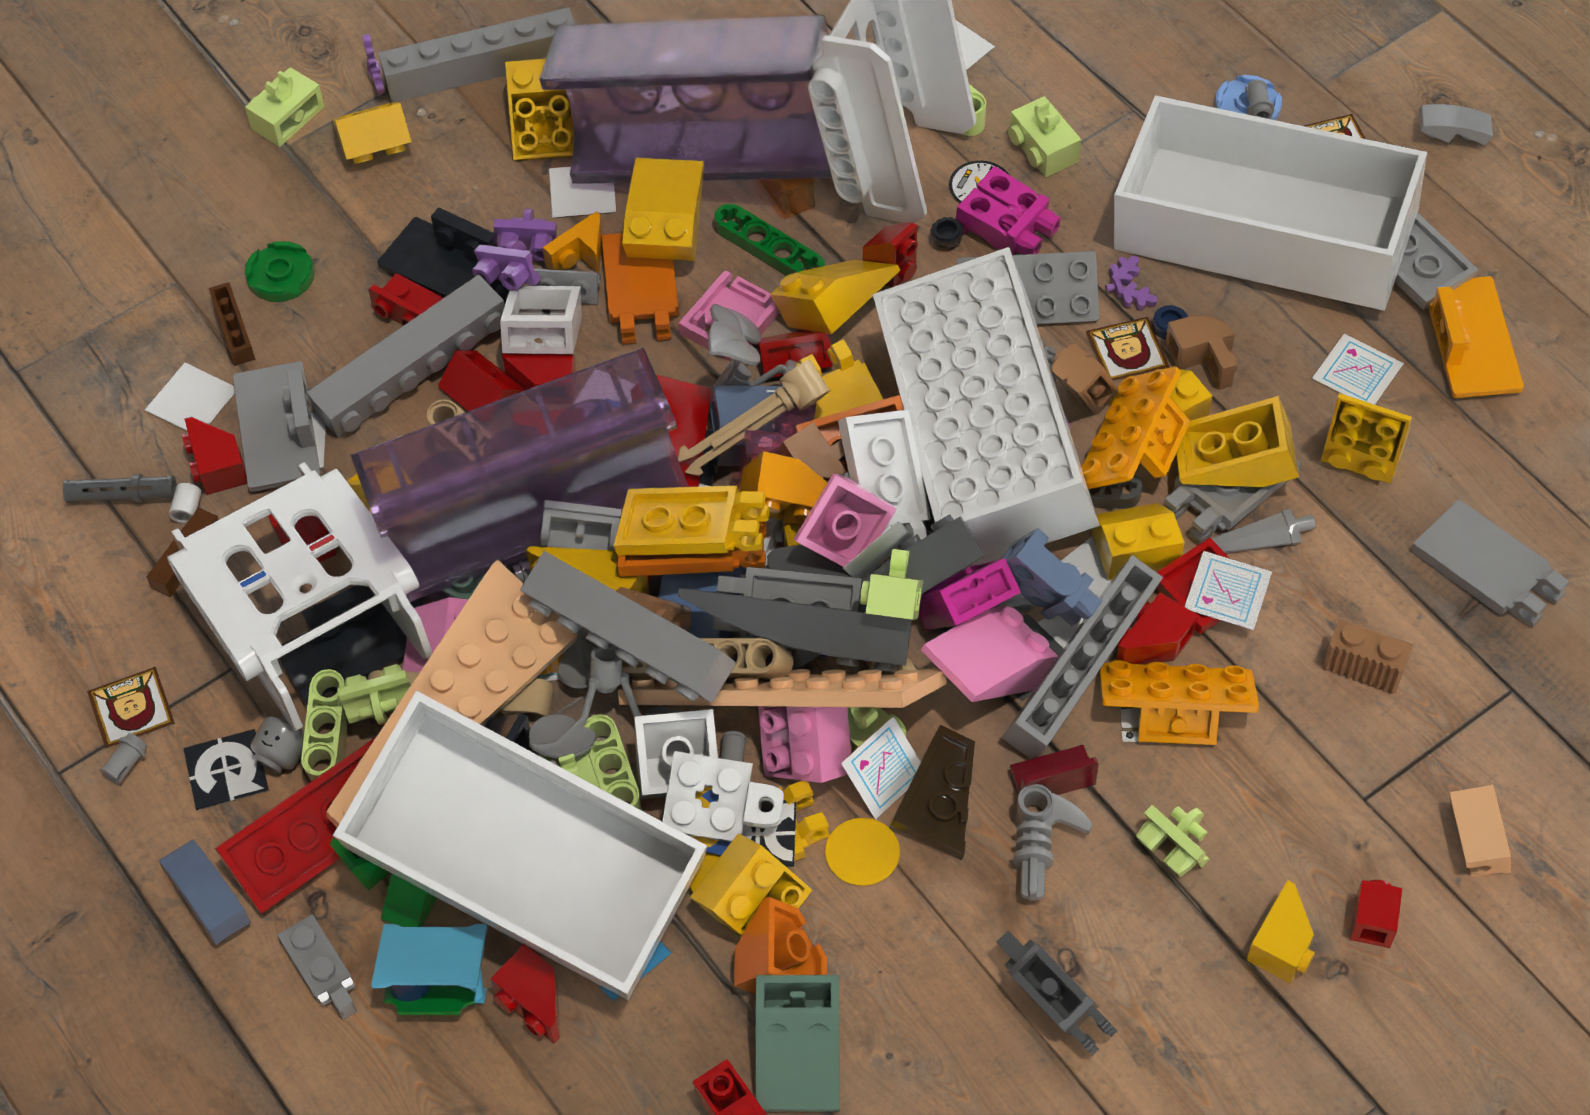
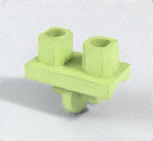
M395 664L384 667L381 671V677L367 680L366 676H361L360 674L348 677L345 680V687L338 688L337 691L349 724L375 717L380 726L387 722L386 713L395 710L411 684L406 671L402 670L400 665Z
M1153 805L1144 812L1148 820L1142 825L1136 837L1152 852L1169 838L1176 847L1163 862L1179 877L1190 871L1196 864L1203 868L1210 860L1205 855V851L1188 837L1191 833L1201 841L1208 833L1199 825L1204 816L1200 809L1194 808L1189 813H1186L1179 806L1174 808L1171 816L1179 822L1177 826Z

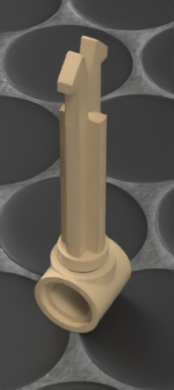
M811 360L801 363L786 373L780 379L782 386L775 389L776 392L689 450L685 445L682 446L678 457L679 463L694 458L710 446H713V449L696 459L685 471L686 474L702 475V466L726 452L787 410L791 411L794 409V404L802 411L827 395L831 390Z

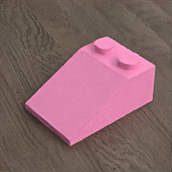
M1008 606L990 608L925 643L921 648V651L971 702L1034 690L1058 658V655L1049 647L1047 639L1039 633L1033 632L1023 622V616L1017 610Z

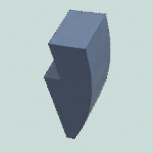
M194 839L159 860L215 944L251 923L237 897Z

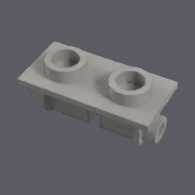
M543 267L534 269L541 279L536 285L529 284V286H581V304L598 305V288L601 286V274H598V272H594V270L589 272L543 269Z

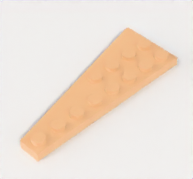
M496 560L491 565L326 811V817L336 827L339 826L416 690L484 726L577 640L578 634L557 622L559 616L551 611L547 617L528 605L531 598L520 591L523 583L499 560Z
M797 669L791 670L786 677L770 680H758V677H741L735 680H726L712 703L700 696L693 702L675 690L678 684L670 679L664 685L659 681H655L651 676L632 678L630 687L637 705L903 708L946 685L947 679L940 669L897 670L896 672L863 670L852 673H845V670L835 669L823 671L822 674H810V670ZM623 688L618 689L619 705H629Z

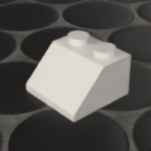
M713 709L634 717L640 800L667 797L674 751L718 758Z

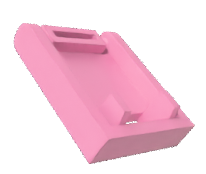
M725 270L678 323L679 334L709 350L708 332L704 329H710L711 325L715 322L710 313V308L713 304H718L743 314L757 326L761 335L777 318L780 311L775 302L772 301L771 293L739 276L732 282L733 275ZM721 356V357H723V358L729 360L730 362H731V360H732V358H730V357Z

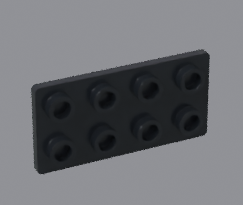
M438 207L431 215L432 224L414 217L378 259L377 263L379 268L393 275L397 273L445 298L474 278L472 270L478 263L474 252L479 245L498 247L496 233ZM494 280L490 286L505 303L510 290L502 285L501 280Z
M355 585L302 611L308 631L281 645L288 644L371 599L375 594L369 586ZM415 590L406 594L413 608L423 605ZM381 602L279 657L307 706L310 683L316 673L331 669L340 673L344 681L348 677L359 674L368 678L371 672L383 670L384 667L404 660L407 636ZM338 687L325 689L322 697L328 698L336 694Z

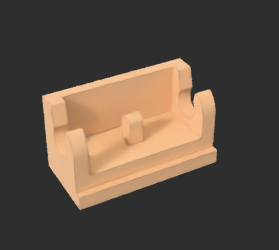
M1494 785L1449 792L1466 868H1469L1471 876H1484L1502 872L1503 874L1511 873V854Z

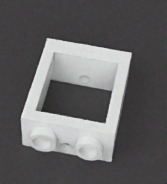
M521 286L518 291L510 290L500 320L502 353L573 354L582 320L581 286ZM543 309H550L551 312L546 314L543 312ZM541 338L543 342L536 343L535 339Z

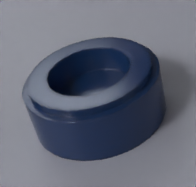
M1173 305L1159 308L1153 318L1155 334L1166 340L1168 322L1188 317L1187 313L1182 308Z

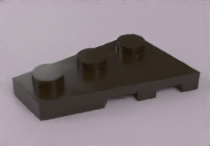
M939 725L890 826L962 860L965 855V832L968 822V799L972 780L975 741Z

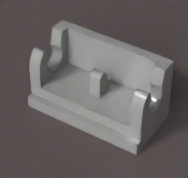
M545 500L541 546L615 550L614 542L620 522L621 509Z

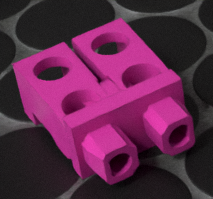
M996 166L977 184V188H974L957 206L955 218L959 220V223H962L964 234L970 230L986 239L991 246L999 250L1009 247L1012 255H1016L1017 252L1023 255L1037 254L1042 247L1043 239L1034 233L1038 230L1044 235L1052 237L1058 231L1061 217L1048 209L1049 198L1042 194L1039 196L1034 190Z

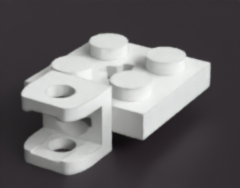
M674 751L662 822L689 836L732 842L738 833L742 835L743 825L758 828L777 827L780 824L784 793L772 785L750 782L753 763ZM706 786L712 787L713 794L719 795L718 802H711L709 808H703L701 800L695 799L696 793L703 792ZM763 801H769L774 807L770 812L765 813L759 809V804Z

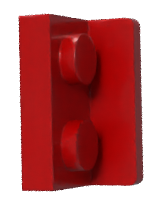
M397 273L383 288L373 284L368 289L373 310L380 317L390 318L400 323L402 327L443 299V297Z

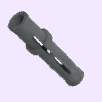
M133 474L131 478L64 480L63 497L66 503L72 501L132 499L135 503H142L145 499L173 498L177 482L174 475L143 477L142 474ZM152 486V489L126 490V487ZM114 488V491L89 492V489Z

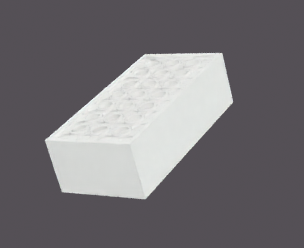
M1155 95L1114 194V250L1385 311L1419 210L1427 152Z
M1004 248L873 294L904 410H909L921 472L934 520L937 522L951 514L954 520L960 516L964 519L985 554L983 558L971 565L1001 559L1014 541L1026 536L1037 528L1049 537L1046 542L1049 543L1100 526L1030 302L1010 248Z
M417 690L333 834L340 844L351 852L626 1000L630 999L705 859L707 845Z

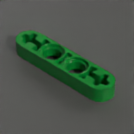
M724 204L715 211V229L719 235L787 276L804 271V268L809 270L813 267L825 266L824 258L744 208L736 204ZM754 232H760L766 236L758 242L747 238L748 235ZM782 248L792 252L786 258H779L774 255L775 251Z

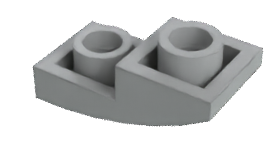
M1446 104L1422 105L1418 109L1420 131L1431 138H1438L1450 143L1454 136L1459 134L1466 140L1487 145L1493 137L1491 115L1485 112Z

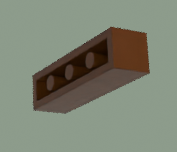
M230 282L208 288L234 366L256 360Z
M198 507L180 532L186 538L218 521L219 518L217 515ZM173 540L146 576L151 589L168 597H171L181 584L167 559L168 556L179 551L175 540Z

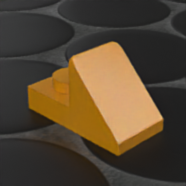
M597 211L543 247L546 269H570L577 261L582 259L595 272L599 273L603 229L601 215Z

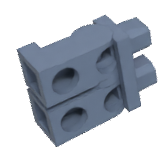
M1037 528L1026 536L1014 541L1002 556V558L1006 559L1021 594L1035 606L1043 607L1040 613L1048 620L1059 615L1069 625L1073 626L1081 618L1084 620L1090 618L1103 601L1088 588L1094 579L1086 572L1080 574L1076 566L1070 563H1063L1044 547L1049 537Z

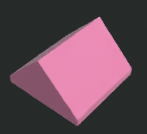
M833 473L794 540L845 567L882 535L897 509L852 479Z

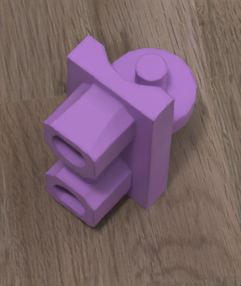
M525 208L523 218L512 217L511 220L495 219L493 227L498 247L506 248L511 240H520L524 242L527 250L531 251L532 259L545 262L543 247L557 238L556 222H547L546 219H534V210L531 208Z
M511 240L506 248L479 245L474 251L478 259L477 265L472 270L474 277L480 275L489 285L494 280H501L502 285L506 289L518 291L523 284L536 285L541 279L540 275L533 268V255L531 251H527L526 245L520 240Z

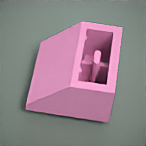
M758 706L764 776L823 783L847 775L841 763L851 754L848 707Z

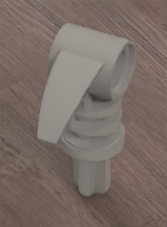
M1034 784L1024 787L1018 796L1016 811L1018 827L1016 835L1019 838L1016 840V848L1018 850L1014 853L1013 860L1014 865L1021 869V896L1029 901L1043 899L1045 895V870L1052 867L1054 856L1050 852L1052 842L1049 839L1052 836V825L1060 822L1087 834L1092 829V822L1076 805L1059 795L1051 793L1045 786ZM1034 805L1042 808L1043 811L1031 812L1026 807Z

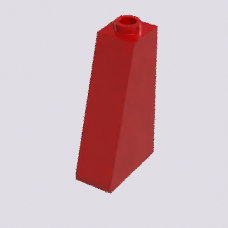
M650 373L631 391L645 488L699 487L700 476L686 474L685 471L696 459L703 455V452L694 458L680 463L678 462V457L682 446L685 445L689 450L705 439L711 395L710 388Z

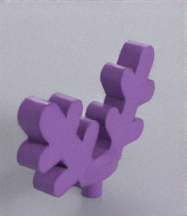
M362 35L367 56L368 74L373 79L377 95H384L385 90L380 76L381 70L374 56L370 35Z
M1131 256L1126 260V258L1120 257L1117 265H1110L1111 284L1105 285L1106 292L1113 291L1117 298H1122L1125 307H1130L1132 302L1136 303L1138 310H1144L1145 306L1155 307L1157 297L1149 294L1150 289L1143 287L1138 291L1136 290L1137 284L1132 282L1133 277L1139 275V258Z

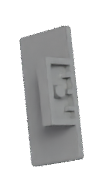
M1094 251L1012 255L1027 293L1036 325L1096 322L1099 320L1097 260ZM978 257L958 258L956 261V265L976 259Z
M299 361L234 374L233 383L249 490L254 492L285 486L302 477L298 465L303 462L307 464L311 471L315 470L321 476L310 402L306 393L308 389L303 363Z

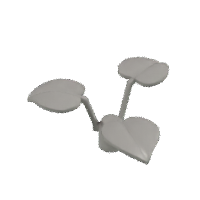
M718 304L711 306L710 313L715 322L711 325L708 333L709 355L732 358L730 364L712 386V392L714 386H759L776 374L781 373L784 376L798 364V362L788 360L785 365L780 364L751 382V371L740 362L757 366L760 363L758 351L747 342L749 341L757 345L761 341L759 329L749 318L735 310Z
M581 636L577 637V640L562 656L558 675L560 680L570 687L585 688L589 686L581 716L577 721L569 716L560 714L547 715L538 719L529 731V747L537 753L552 758H560L572 753L577 757L590 750L594 745L596 735L593 730L584 727L587 722L596 690L601 693H611L617 689L618 685L622 684L633 716H643L638 709L629 685V674L622 672V660L615 656L618 649L613 646H608L606 650L600 647L596 648ZM652 707L645 712V716L682 711L668 707Z

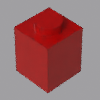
M1362 880L1355 897L1350 940L1391 948L1398 929L1403 888L1392 886L1384 880Z

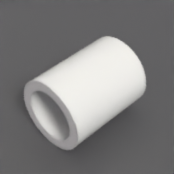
M180 483L176 486L169 511V517L173 521L181 524H186L197 510L201 496L200 488L190 483Z

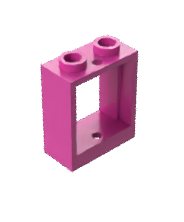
M1005 558L978 563L963 569L921 594L919 616L926 630L957 626L1021 593Z

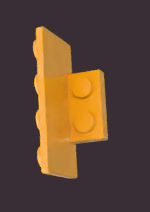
M1491 276L1474 277L1452 290L1451 286L1437 287L1434 301L1429 305L1428 309L1452 397L1463 398L1521 393L1524 384L1493 278Z
M1177 366L1157 369L1153 372L1137 376H1129L1119 384L1118 392L1110 408L1106 411L1102 426L1094 437L1092 447L1081 465L1088 489L1130 481L1139 463L1154 478L1167 475L1190 424L1188 417L1170 398L1181 374Z
M1115 660L1110 663H1104L1099 670L1103 706L1140 708L1138 742L1216 745L1220 711L1257 713L1259 711L1253 671L1241 666L1231 665L1225 668H1210L1201 664L1169 666L1162 662H1152L1148 665Z

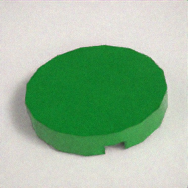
M289 241L267 244L268 248L261 251L257 249L253 252L246 262L244 274L251 292L258 298L269 302H285L297 298L308 290L314 280L315 268L311 256L307 254L306 249L301 245Z

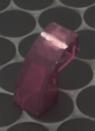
M816 403L802 411L794 404V409L791 411L787 410L774 419V432L746 430L739 451L740 475H742L743 468L763 451L782 455L778 447L783 441L796 434L795 425L814 420Z

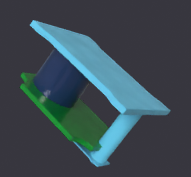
M384 924L371 987L386 988L383 1001L395 1006L398 1015H460L461 1011L468 1005L485 1003L487 988L483 987L481 963L487 924H474L468 927H401L396 924Z

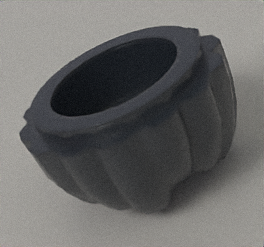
M943 217L932 224L930 229L931 237L939 247H956L960 245L962 240L963 225L959 223L958 219Z

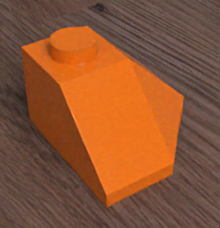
M766 897L762 900L735 947V987L756 994V975H827V956L820 944L812 945L802 928L807 922L798 908L772 897Z

